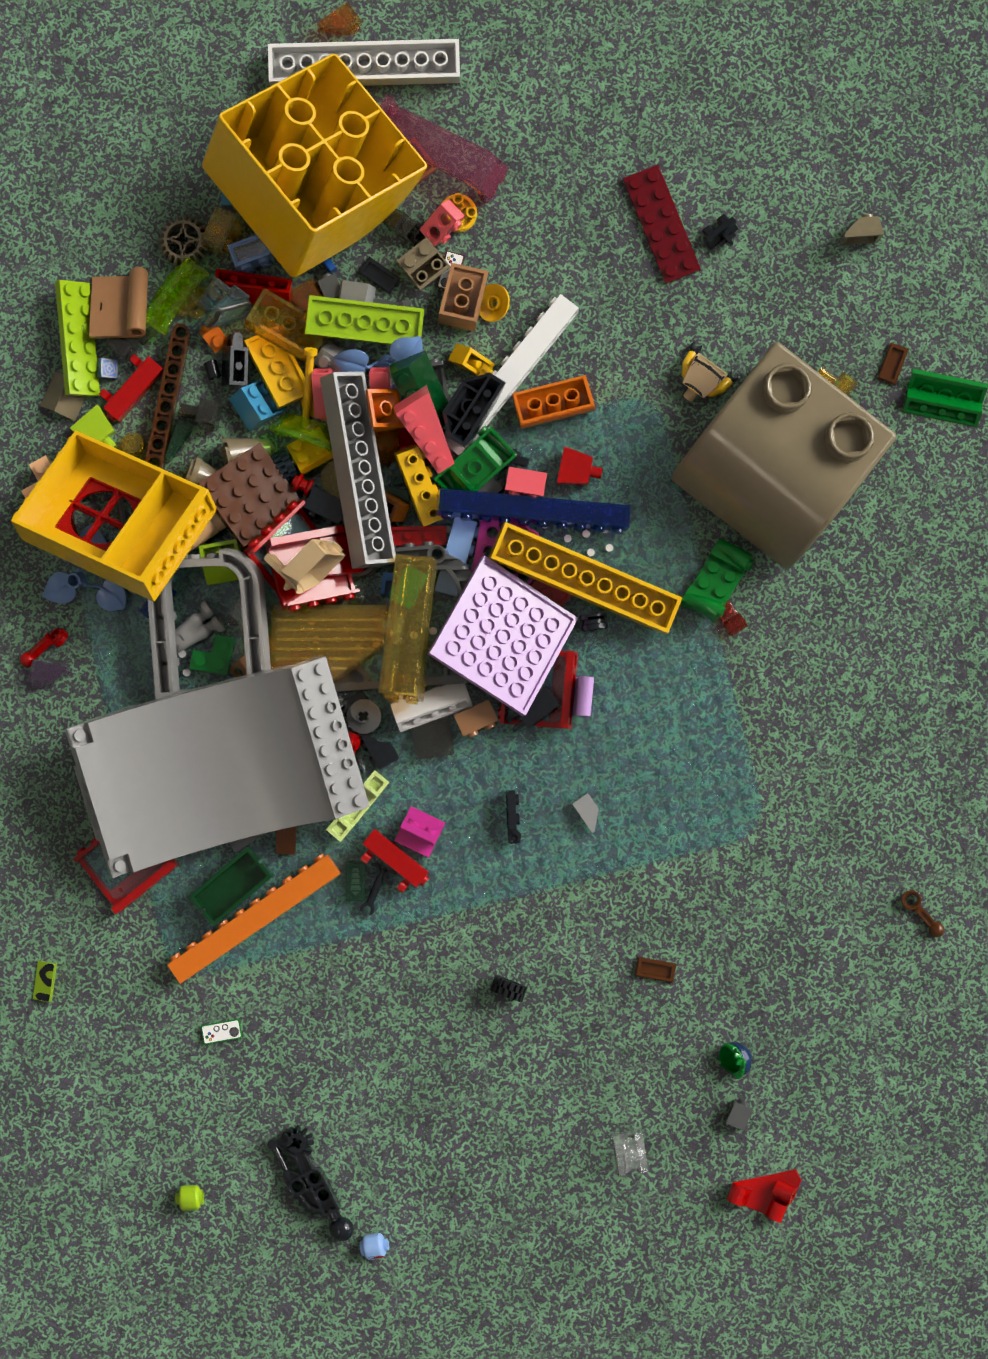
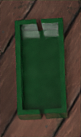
M251 846L246 847L189 896V899L199 910H202L204 907L207 909L202 914L213 927L275 876L264 862L261 864L258 862L261 858Z

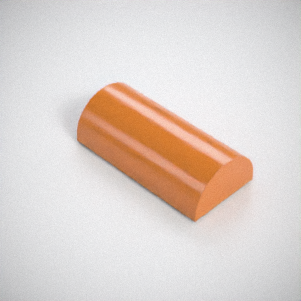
M586 375L512 393L520 429L595 411V404Z

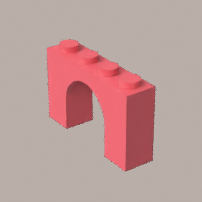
M371 367L369 371L370 389H392L390 367ZM333 368L314 369L311 374L314 417L321 421H327L320 378L332 373Z

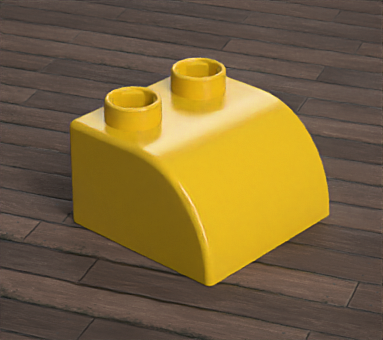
M330 54L220 113L202 163V168L285 271L295 278L348 248L380 225L411 193L423 176L427 164L339 56Z

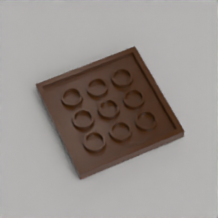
M258 443L197 484L209 490L217 507L216 513L242 548L247 546L252 539L261 535L260 531L267 525H271L274 522L273 518L279 513H283L291 501H301L289 482L283 479V474H280L276 464L261 443Z

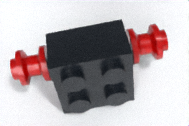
M302 473L299 476L295 475L291 483L294 486L293 491L296 492L300 489L304 491V496L307 497L311 490L304 506L307 516L315 520L319 517L329 527L340 525L343 520L340 499L313 486L314 479L308 481L304 479V474Z

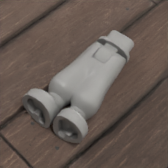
M206 600L201 602V611L199 613L191 614L175 629L177 653L210 637L213 630L218 632L226 630L218 616L203 624L206 619L215 615L214 610Z

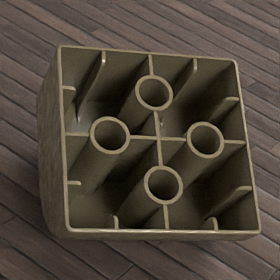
M776 342L772 344L671 474V479L781 567L790 569L845 506L896 440V434L784 345Z

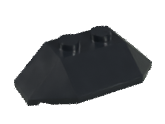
M490 372L463 380L442 412L448 438L465 448L476 436L492 411L506 382Z

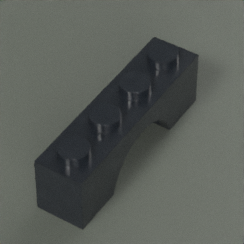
M363 691L342 702L344 706L341 709L346 717L349 707L359 699H367ZM361 712L359 714V716L361 717L359 720L361 722L362 720L366 721L369 713ZM360 734L362 737L360 743L365 751L369 750L371 754L369 760L374 768L378 767L380 770L400 759L391 742H380L372 738L370 734Z

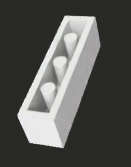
M465 683L437 686L424 693H417L410 698L400 699L390 704L400 732L473 707Z

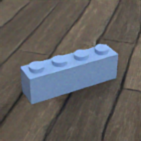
M455 516L446 549L449 555L458 558L470 567L467 561L468 557H472L475 546L472 545L474 538H478V523ZM440 571L435 591L458 597L455 580L448 571Z

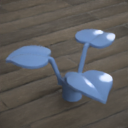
M420 336L398 338L391 344L390 355L384 354L379 358V361H375L370 365H367L369 361L368 355L357 349L338 353L334 356V361L340 372L365 373V369H370L374 366L390 367L392 363L422 352V339ZM395 384L391 385L392 389H397Z
M92 524L85 527L79 537H84ZM99 530L91 539L92 543H107L104 535ZM81 567L77 568L76 572L70 574L64 572L54 573L49 578L42 597L52 602L68 603L76 597V588L88 586L100 589L96 594V600L104 610H124L127 604V595L123 587L108 580L104 581L103 586L87 583V577L82 572L83 568Z

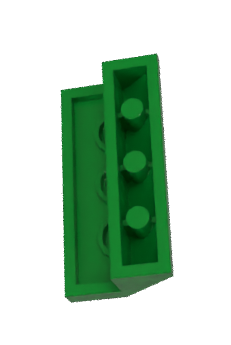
M912 369L902 412L977 427L982 415V403L988 389V384Z

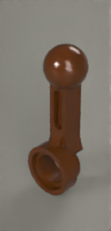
M913 890L905 892L901 899L902 905L906 909L914 910L929 927V933L933 937L942 936L944 926L939 922H935L921 906L920 894ZM908 895L916 897L915 905L910 906L906 903Z

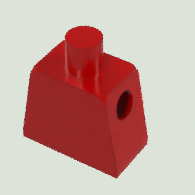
M564 447L557 485L588 486L589 477L601 479L603 468L592 466V456Z

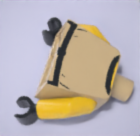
M695 342L691 343L690 351H688L682 362L681 375L684 378L682 383L688 387L683 396L690 402H693L697 395L705 398L706 396L714 397L722 394L733 382L740 378V375L737 378L732 377V372L735 369L727 374L701 355L702 345L699 349H694Z

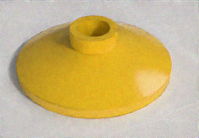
M493 283L485 287L479 315L486 321L496 322L502 319L508 311L509 295L503 286Z

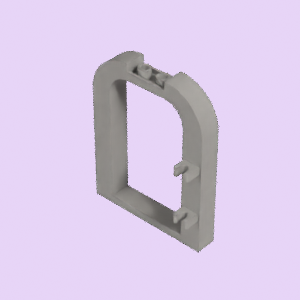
M224 548L218 550L219 556L218 553H209L207 557H200V554H187L175 573L182 567L225 566L233 570L238 576L241 592L247 675L270 670L265 584L259 567L245 553L235 549ZM173 576L155 602L148 599L156 699L191 690L180 689L178 666L180 662L179 657H177L174 623L176 612L173 610L172 598Z

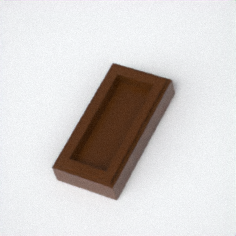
M890 343L877 379L896 385L909 349Z
M638 957L635 976L673 983L676 963Z

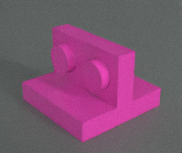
M411 806L394 841L429 857L443 830L445 822Z

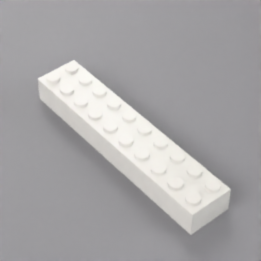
M459 39L268 44L270 86L330 54L338 55L362 86L460 83Z

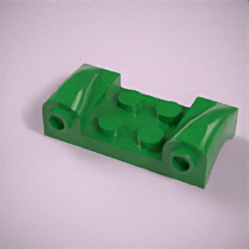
M485 425L477 432L479 435L477 439L454 459L452 466L439 474L436 470L434 471L436 473L434 480L445 489L459 507L517 456L516 452L492 426L487 428Z
M719 538L697 578L683 596L681 606L693 609L704 615L712 623H715L717 618H721L726 610L725 605L746 571H750L754 564L753 555Z

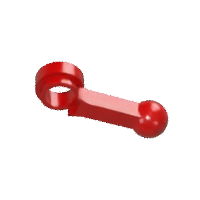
M55 628L50 635L47 633L29 652H25L20 656V663L24 667L33 666L35 659L50 645L55 647L62 646L68 638V632L63 628Z

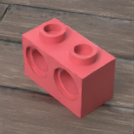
M447 200L439 205L419 230L434 246L440 243L445 244L451 238L449 234L452 231L455 232L462 225L460 221L465 215L450 200Z

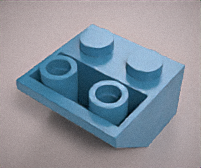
M263 380L240 388L229 398L249 431L261 427L286 411L285 407L277 408Z

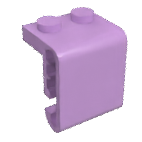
M576 677L573 716L590 717L594 677Z

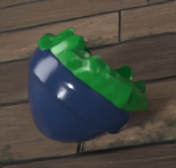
M729 1042L722 1045L718 1052V1060L721 1061L720 1067L725 1068L734 1078L740 1079L750 1071L752 1063L751 1052L746 1046L738 1042Z

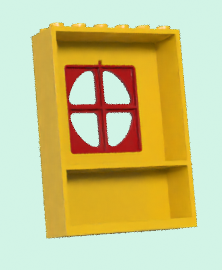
M75 430L72 436L67 439L62 450L57 453L52 464L46 468L44 475L35 484L29 496L24 499L19 510L14 513L11 522L23 541L155 602L217 511V507L208 489ZM93 493H113L112 498L101 512L80 503L83 498ZM121 498H125L133 509V514L126 524L109 517L110 512ZM75 510L96 519L84 537H79L72 528L71 515ZM104 523L121 530L112 542H91L93 536Z

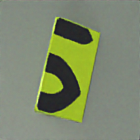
M38 961L33 999L52 1002L57 963Z

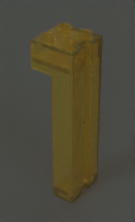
M396 554L379 684V693L388 702L398 703L399 700L403 699L407 704L417 705L418 702L424 701L426 678L423 676L437 567V560L434 557H415L403 554Z

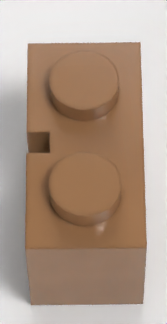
M489 699L454 715L463 737L468 736V739L478 735L479 729L485 727L486 730L495 727V722L498 721Z

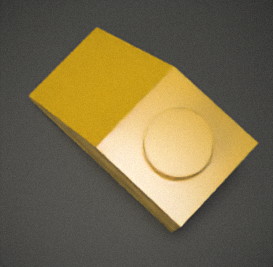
M456 343L448 359L457 367L475 376L483 369L481 366L484 363L491 369L495 365L471 347Z

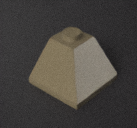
M873 214L862 215L840 240V245L878 243L884 235L879 216H873Z

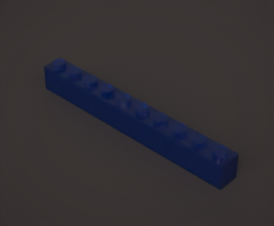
M440 488L437 492L436 515L441 516L443 519L460 517V520L463 521L479 519L480 522L486 523L495 520L499 521L500 524L518 522V525L528 526L530 523L537 524V527L552 525L556 526L557 529L575 527L574 529L577 531H585L586 528L593 529L594 532L609 530L614 534H623L630 528V505L544 497L533 498V496Z

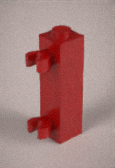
M135 354L130 357L129 360L138 368L114 396L104 388L99 393L108 402L103 408L107 411L105 415L113 422L115 420L121 422L163 374L164 369L149 356L144 362Z
M374 829L363 842V845L368 850L360 860L367 864L375 854L404 877L403 881L396 888L401 893L404 892L410 883L416 888L419 884L423 887L429 879L427 876L428 870L377 829Z

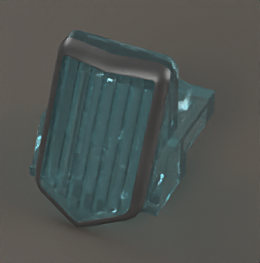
M215 276L197 302L210 313L203 325L212 328L241 320L251 312V302L248 300L250 296L235 284L232 288L228 287Z

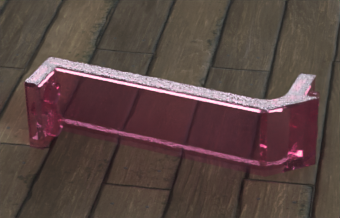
M386 95L380 105L381 109L426 164L468 184L475 189L480 201L487 204L495 196L499 184L505 180L509 167L489 150L399 107L393 96Z

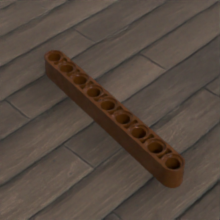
M182 323L176 324L171 332L145 459L148 463L158 459V467L164 469L191 339L189 328ZM179 330H186V335L184 337H177V333ZM176 348L182 349L180 356L173 355ZM172 367H178L179 371L177 374L171 375L169 373ZM174 385V392L171 394L166 393V387ZM169 403L171 409L168 412H162V406ZM161 422L167 423V428L164 431L158 430V425ZM157 441H163V447L156 450L154 444Z

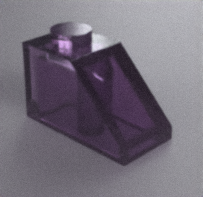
M33 659L28 682L33 683L32 687L44 689V686L50 687L72 673L73 668Z

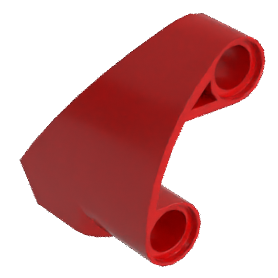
M793 1169L732 1183L726 1200L738 1206L749 1207L765 1214L769 1219L781 1223L788 1205L795 1198L802 1179L797 1170Z

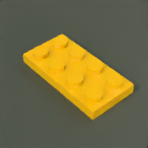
M276 326L244 340L243 344L245 347H249L248 353L277 408L281 409L303 399L305 376L279 327Z

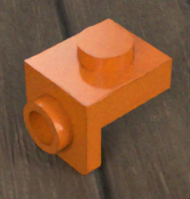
M206 322L202 325L199 333L216 354L227 345L228 339L219 326L208 328L207 325L210 322Z

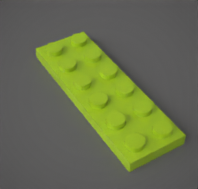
M57 280L55 281L65 395L100 396L96 343L95 338H89L90 283Z
M309 295L305 335L391 345L398 338L422 336L424 309Z

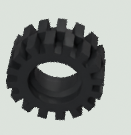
M495 975L490 991L511 1000L522 1002L527 987Z

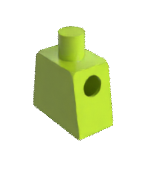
M98 404L70 427L73 432L76 430L114 448L117 446L111 439L116 431Z

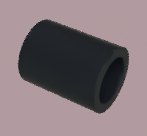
M210 360L204 363L208 380H213L214 377H221L217 360Z

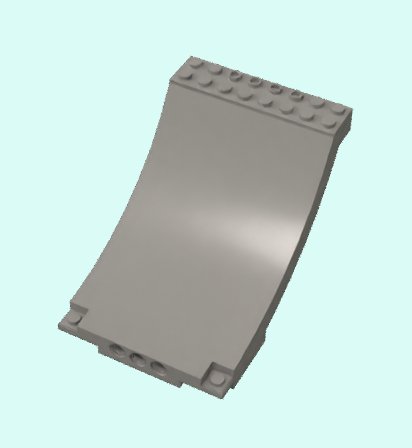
M326 656L314 657L293 665L248 674L142 704L131 705L65 729L76 764L73 767L95 838L100 842L111 878L128 872H136L174 858L228 842L299 825L338 819L370 807Z

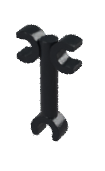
M371 863V866L376 867V873H367L369 877H376L367 901L360 907L362 912L365 906H369L371 908L369 915H372L375 911L373 904L383 880L386 884L392 885L393 882L389 881L387 876L388 874H397L394 870L387 871L380 868L377 863Z

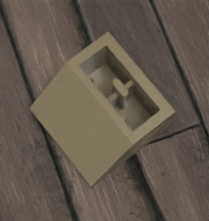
M427 237L397 260L400 269L420 291L451 267Z

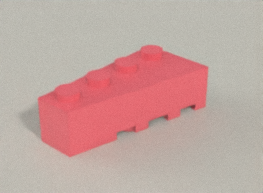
M427 385L396 404L394 408L400 421L439 474L452 466L454 460Z

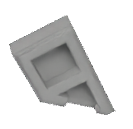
M587 793L572 803V805L593 833L595 832L599 808Z

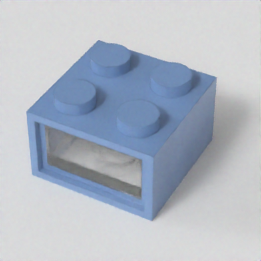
M257 235L227 245L238 272L252 273L254 268L259 266L266 268L275 261L273 254Z

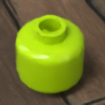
M183 1185L180 1187L179 1193H175L176 1205L179 1204L182 1211L198 1210L201 1205H204V1191L198 1185Z

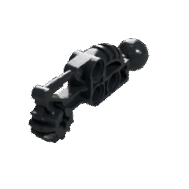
M297 1125L295 1131L291 1126L289 1132H283L281 1138L270 1139L267 1144L284 1171L283 1178L289 1192L295 1199L299 1200L298 1204L305 1208V1212H310L312 1216L320 1214V1216L325 1217L328 1215L331 1220L329 1229L331 1236L337 1241H346L353 1235L354 1226L350 1219L341 1216L339 1212L341 1204L324 1170L320 1167H314L308 1157L313 1151L309 1145H314V1141L308 1139L313 1134H305L308 1131L307 1127L301 1131V1126ZM296 1139H297V1140H300V1139H301V1141H302L301 1144H300V1146H299L298 1144L292 1145V1143H293ZM281 1150L295 1159L301 1172L287 1167ZM311 1173H318L320 1175V1180H312ZM295 1181L302 1183V1190L295 1189L293 1185ZM326 1190L329 1197L326 1199L322 1198L319 1191Z

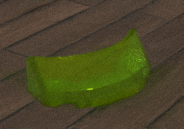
M186 257L180 266L177 265L159 287L150 303L151 307L147 311L146 323L163 335H166L185 300L208 277L209 273L190 257Z
M285 413L268 427V430L281 437L289 436L308 442L319 448L327 449L332 453L328 425L302 416Z

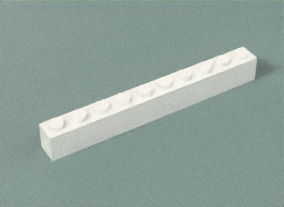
M560 294L558 298L554 297L548 305L550 308L546 313L542 312L536 320L538 323L534 328L531 326L526 331L525 339L522 342H517L513 348V354L510 357L506 356L501 363L502 367L498 372L495 370L492 373L505 381L506 384L495 406L479 430L491 422L512 396V393L516 391L578 314L579 308ZM445 431L444 433L451 453L454 454L456 457L459 456L467 447H469L479 436L478 434H476V436L464 448L461 445L454 442L453 440L449 439L447 431Z

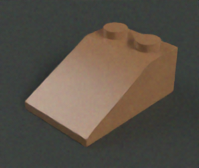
M451 263L439 310V324L475 332L489 271Z

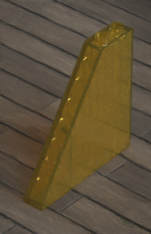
M272 605L271 669L293 665L314 657L326 656L333 683H336L389 646V641L392 640V629H390V621L393 619L392 609L388 605H319L313 608L302 606L300 610L289 612V609L282 610L281 605Z

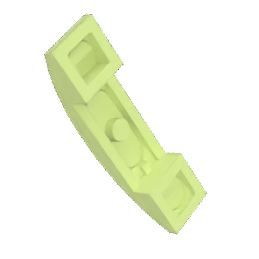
M376 770L373 771L363 784L369 806L375 802L390 783ZM370 807L334 819L326 830L341 842Z

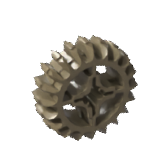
M183 215L180 221L179 217L176 216V222L173 223L169 219L170 226L168 227L164 224L163 228L166 231L159 232L163 236V238H158V242L162 244L159 246V249L163 251V257L168 256L167 261L169 263L174 260V265L178 266L181 261V266L185 267L188 261L191 267L193 266L192 260H195L196 263L200 262L197 258L198 256L205 258L202 251L208 252L209 250L208 247L204 246L210 244V241L205 239L209 237V233L204 232L206 227L204 225L200 226L201 222L199 220L194 223V217L191 216L187 221L186 215ZM187 227L194 229L198 233L199 239L189 236ZM180 228V233L170 238L171 234ZM185 235L188 242L183 246L180 240ZM169 244L179 246L181 255L172 252ZM198 245L192 253L187 255L188 249L191 246Z

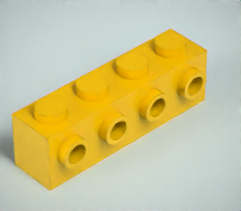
M413 445L395 452L394 455L420 524L425 527L445 519L443 513L446 510L442 501H438L437 495H439L436 484L432 485L430 477H433L430 467L425 466L424 459H426V456L417 445Z

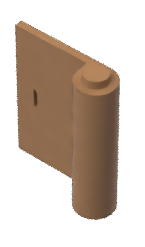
M134 267L129 271V276L92 277L89 338H138L146 334L147 270L143 267Z

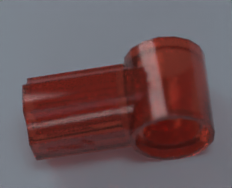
M728 600L721 620L723 621V626H726L729 630V635L733 637L748 627L742 615L739 612L737 613Z

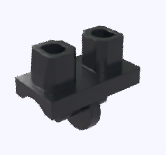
M723 214L716 220L719 225L717 229L714 230L711 225H708L702 230L707 245L711 250L718 244L720 247L724 244H727L729 247L733 245L732 238L736 236L734 232L738 230L736 220Z

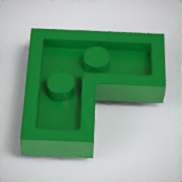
M215 634L212 653L193 650L190 669L228 676L235 638Z

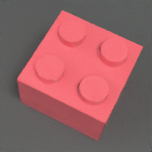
M509 467L505 494L511 499L525 497L529 502L538 503L539 500H543L547 473Z

